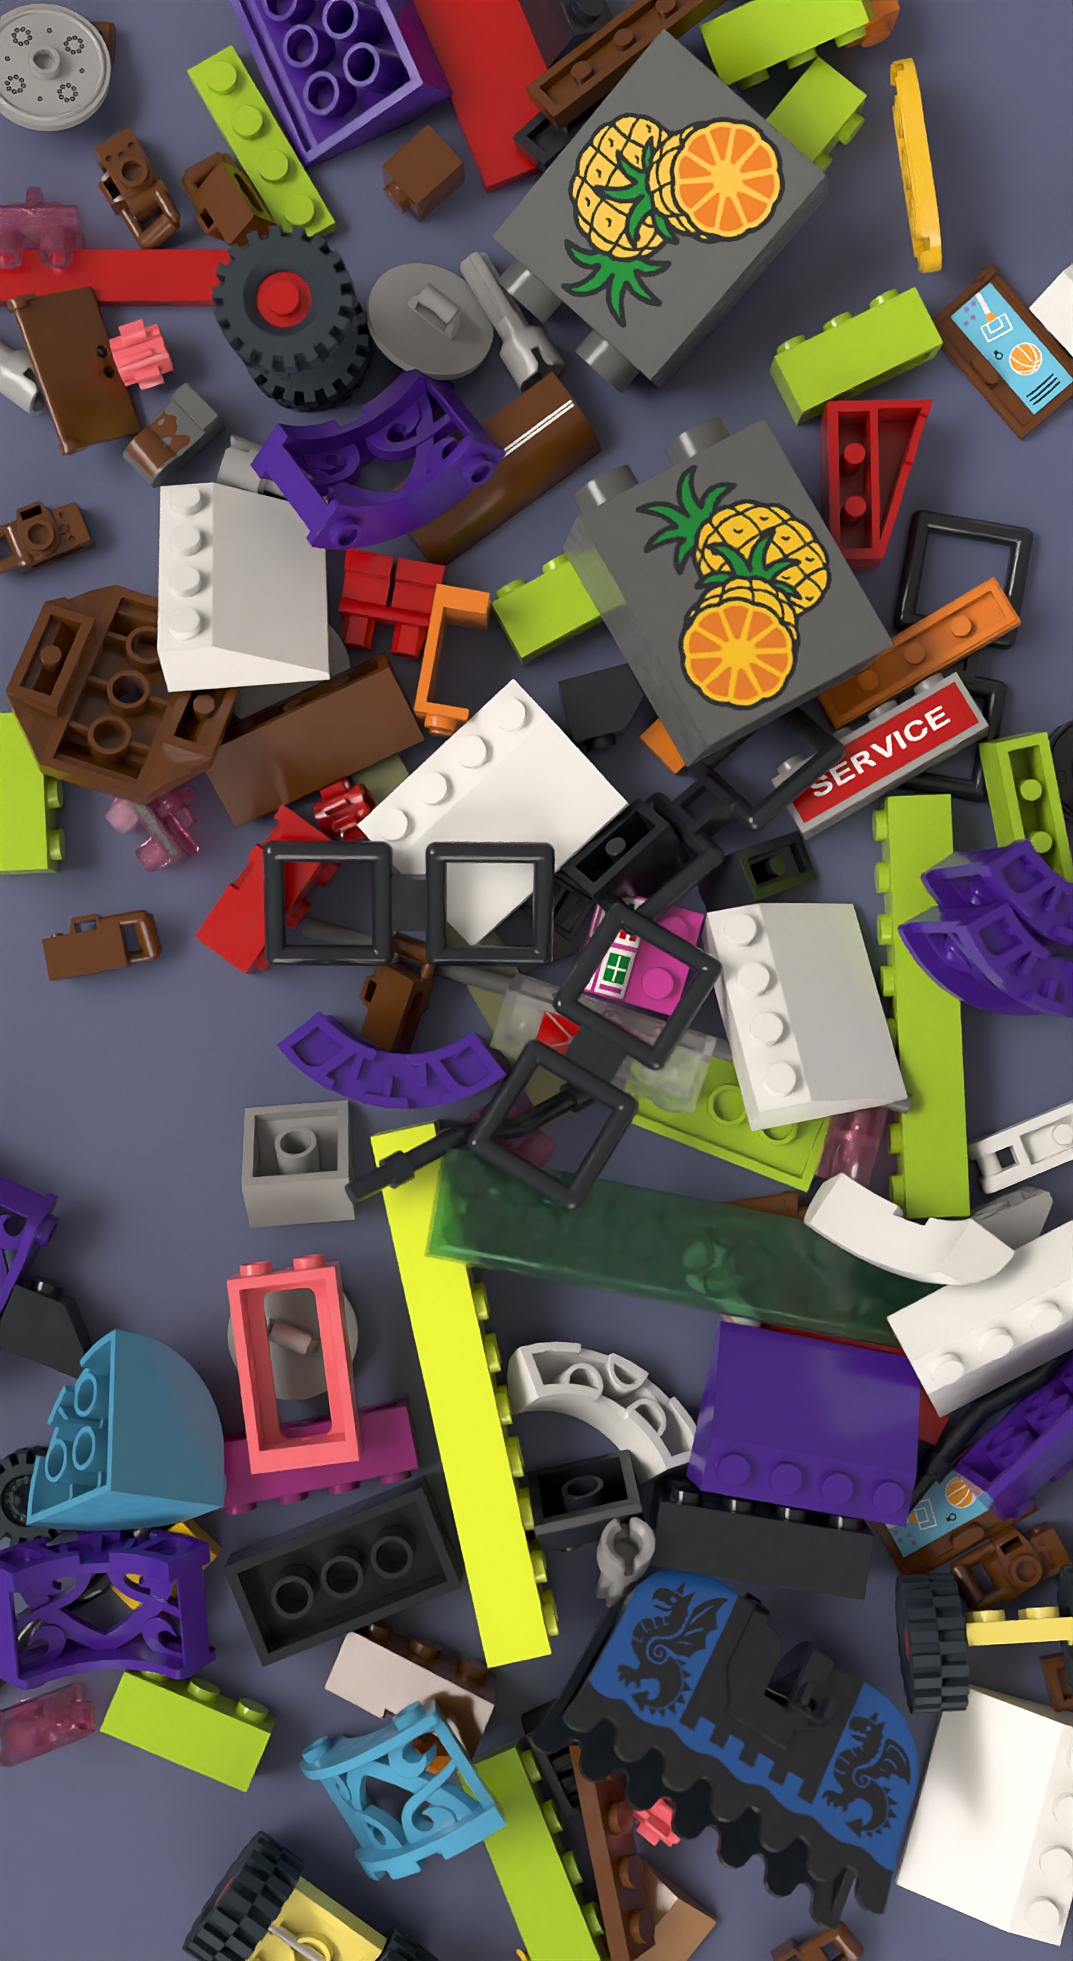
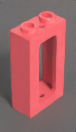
M325 1254L293 1258L294 1266L277 1269L272 1268V1261L270 1260L239 1265L240 1273L233 1274L227 1280L251 1474L359 1461L363 1452L339 1261L326 1262ZM310 1288L316 1296L332 1428L324 1434L288 1438L280 1430L264 1298L267 1293L273 1291Z

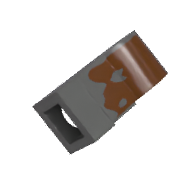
M186 382L170 396L173 401L150 422L151 425L133 438L123 453V458L153 488L160 487L170 480L225 429L219 415Z

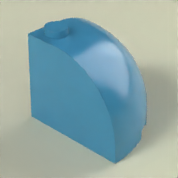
M118 1329L105 1335L82 1357L80 1364L85 1369L74 1386H63L51 1411L47 1424L55 1426L46 1457L37 1456L35 1460L28 1499L26 1525L81 1531L142 1529L186 1521L224 1507L227 1479L224 1473L222 1426L213 1398L201 1377L180 1354L154 1338Z

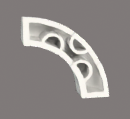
M840 1173L823 1182L804 1217V1223L847 1252L889 1272L929 1283L952 1285L978 1283L997 1275L1015 1253L1014 1250L973 1219L947 1221L930 1217L925 1226L903 1219V1211L898 1205L874 1194L844 1173Z
M570 1342L536 1343L519 1347L509 1359L507 1383L514 1414L528 1411H553L587 1422L607 1436L620 1451L629 1450L632 1467L640 1484L689 1465L696 1431L694 1421L675 1397L669 1399L660 1388L647 1378L649 1373L633 1362L615 1353L605 1355L590 1349L581 1348L579 1343Z

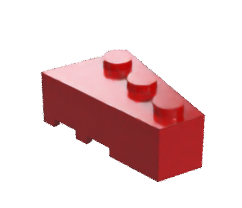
M933 399L827 401L820 416L822 520L852 571H874L884 558L903 498L904 488L911 466L915 460L918 444Z
M283 804L273 817L279 821L262 845L259 843L255 844L247 856L251 861L234 884L230 883L194 936L248 975H252L256 968L264 972L271 965L265 958L264 845L269 841H332ZM285 862L286 927L289 926L295 930L301 924L313 906L307 901L318 884L326 888L338 874L343 863Z

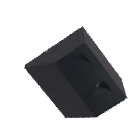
M628 1449L526 1472L534 1529L543 1553L556 1550L568 1552L579 1548L583 1544L600 1541L605 1527L615 1518L620 1519V1524H629L630 1518L634 1517L645 1522Z

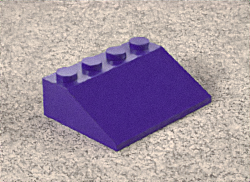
M229 0L303 168L309 169L409 124L453 94L412 0Z
M718 1320L686 1476L701 1491L906 1527L917 1475L920 1380L907 1355Z
M1073 1351L1045 1385L1024 1396L952 1465L954 1468L952 1471L991 1514L1003 1522L1010 1516L1012 1519H1016L1026 1513L1036 1501L1034 1494L1048 1480L1051 1483L1060 1480L1073 1467Z

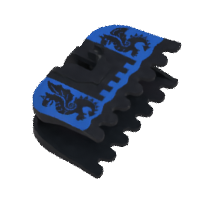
M673 1569L652 1574L633 1591L607 1609L592 1632L559 1696L530 1739L532 1747L541 1753L549 1755L558 1752L568 1741L576 1742L581 1750L578 1764L579 1771L586 1781L598 1783L604 1781L613 1770L622 1771L627 1779L624 1796L627 1804L633 1810L643 1812L651 1809L659 1799H667L673 1808L670 1822L673 1833L679 1839L688 1841L697 1838L706 1827L714 1828L719 1836L717 1846L718 1859L727 1868H740L753 1855L759 1856L765 1865L763 1875L764 1887L771 1896L782 1898L790 1895L798 1884L806 1885L811 1893L809 1905L811 1918L826 1930L837 1928L855 1877L854 1896L857 1904L872 1916L884 1914L896 1856L918 1784L917 1747L905 1717L888 1697L868 1683L834 1668L835 1660L827 1656L820 1647L809 1641L798 1643L780 1660L782 1646L779 1636L766 1624L770 1611L761 1604L760 1599L747 1592L742 1598L727 1585L709 1575Z

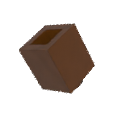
M428 124L382 165L385 187L382 189L384 195L397 211L404 214L408 210L418 222L424 219L465 182L463 162Z

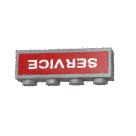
M957 672L946 678L941 673L935 674L914 688L916 695L902 704L898 705L895 700L889 701L872 711L868 715L871 722L852 732L850 727H845L832 734L844 745L846 750L844 758L786 807L805 841L988 735L989 725ZM804 753L782 763L777 768L779 775L771 779L774 788L776 789L811 757L806 758Z

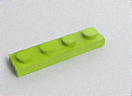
M230 45L187 70L190 80L243 171L248 176L259 198L262 199L275 225H281L283 231L288 233L292 232V226L305 228L307 235L311 238L315 234L323 238L337 230L333 217L233 46Z

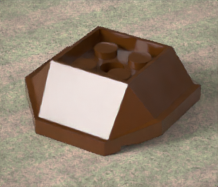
M112 585L85 592L68 600L66 597L45 601L5 692L9 706L41 773L144 806L212 768L244 686L169 692L157 651L158 598L118 585ZM128 694L141 697L140 700L134 703H122L118 700Z

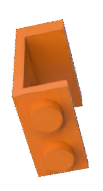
M437 584L414 707L419 724L427 728V734L450 739L471 719L469 709L434 703L447 626L451 625L488 632L492 614L490 593Z

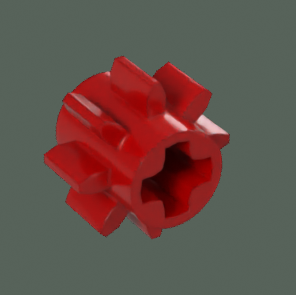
M344 777L319 790L323 800L315 803L313 808L318 825L325 836L333 839L341 835L343 841H358L367 837L357 825L377 806L365 784L360 783L351 787L348 778Z

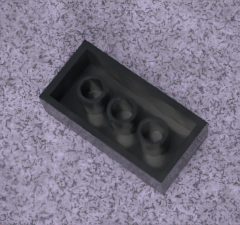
M425 1475L233 1552L223 1566L262 1667L462 1587L463 1570Z
M671 1475L668 1476L667 1482L655 1481L648 1526L653 1531L656 1540L650 1566L865 1600L875 1536L864 1519L701 1491L688 1477Z

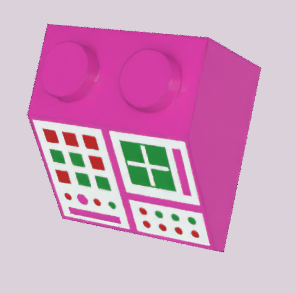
M637 896L622 898L633 909H637L647 900ZM598 904L595 907L584 948L606 914ZM671 906L655 922L696 946L704 915ZM621 929L583 992L670 1016L680 1001L689 967L638 936L627 935Z

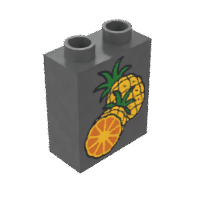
M663 28L492 236L516 258L497 282L544 324L561 303L565 302L593 328L575 352L621 394L640 372L662 390L830 195L827 177L815 164Z
M720 417L708 419L687 430L666 447L665 453L671 461L672 467L639 484L630 466L622 465L595 478L582 487L573 497L582 514L577 516L562 549L687 767L861 673L894 645L765 419L733 435L729 434Z

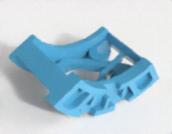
M431 1700L423 1706L420 1701L411 1703L392 1718V1724L364 1736L346 1738L341 1734L333 1740H330L328 1735L323 1736L310 1744L301 1753L304 1759L298 1763L300 1769L308 1779L320 1780L361 1845V1847L354 1851L356 1859L366 1875L373 1880L379 1881L386 1874L385 1871L389 1873L392 1880L420 1872L426 1866L423 1858L438 1852V1854L442 1853L445 1860L507 1825L503 1808L493 1792L488 1788L435 1700ZM431 1731H435L452 1758L449 1764L436 1775L425 1770L436 1757V1743L425 1754L417 1753L412 1747L414 1738ZM457 1768L477 1798L476 1801L462 1789L447 1781ZM367 1775L387 1781L414 1793L403 1808L402 1826L388 1813L376 1807L366 1791ZM426 1800L431 1804L421 1814L422 1803ZM422 1815L429 1816L433 1820V1823L424 1819Z

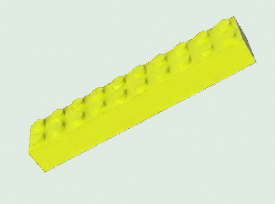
M436 1119L374 1134L370 1138L377 1167H379V1160L397 1150L405 1153L450 1128L441 1130L439 1120ZM454 1150L414 1172L415 1177L413 1180L396 1189L388 1186L382 1192L487 1667L490 1668L551 1654V1636L559 1635L557 1622L559 1617L553 1590L543 1591L541 1583L548 1582L545 1553L542 1552L538 1539L532 1540L530 1530L534 1529L529 1488H520L518 1481L519 1477L524 1476V1458L519 1436H508L506 1425L513 1424V1409L507 1384L497 1386L495 1372L501 1371V1354L496 1333L486 1334L483 1320L489 1319L490 1305L484 1281L475 1283L471 1268L478 1266L479 1256L473 1230L463 1232L460 1215L466 1214L468 1207L462 1180L452 1181L448 1163L454 1162V1159H456V1152Z

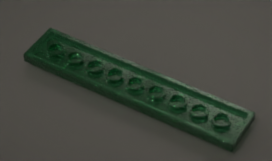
M447 1147L445 1155L441 1157L424 1257L901 1350L903 1348L886 1317L947 1286V1284L914 1280L877 1267L832 1243L807 1226L802 1219L597 1178L580 1208L569 1211L475 1153ZM538 1166L566 1184H569L575 1174Z

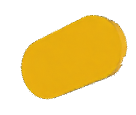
M907 58L893 61L890 65V85L896 87L897 95H894L892 111L914 257H917L919 262L918 271L924 274L941 270V236L918 77L913 59Z

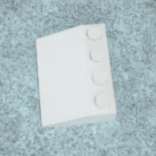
M214 482L161 486L157 651L169 692L330 679L326 549L314 548L306 539L310 530L288 501Z
M512 679L357 826L371 841H384L391 845L393 865L401 874H425V850L430 843L436 841L547 842L555 850L556 873L629 804L539 705ZM447 863V921L470 945H479L533 895V864Z
M756 903L707 913L701 938L705 952L717 958L723 967L714 988L727 1039L730 1044L751 1132L886 1105L908 1098L853 904Z
M1073 1220L1014 1250L1015 1253L1011 1260L997 1275L969 1285L949 1284L886 1317L940 1418L1073 1349Z
M969 1684L967 1710L940 1712L895 1882L899 1886L1007 1932L1060 1946L1073 1898V1712L1066 1710L1055 1712L1048 1705Z

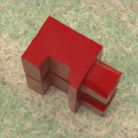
M347 549L343 591L338 611L342 619H344L343 644L348 648L371 651L376 626L392 628L395 631L391 654L402 658L419 660L428 635L437 584H446V567L405 558H399L396 566L394 556ZM394 579H395V580H396V583H395V588H394V594H393L392 604H391V606H389V605H390V600H391V595H392V589H393Z

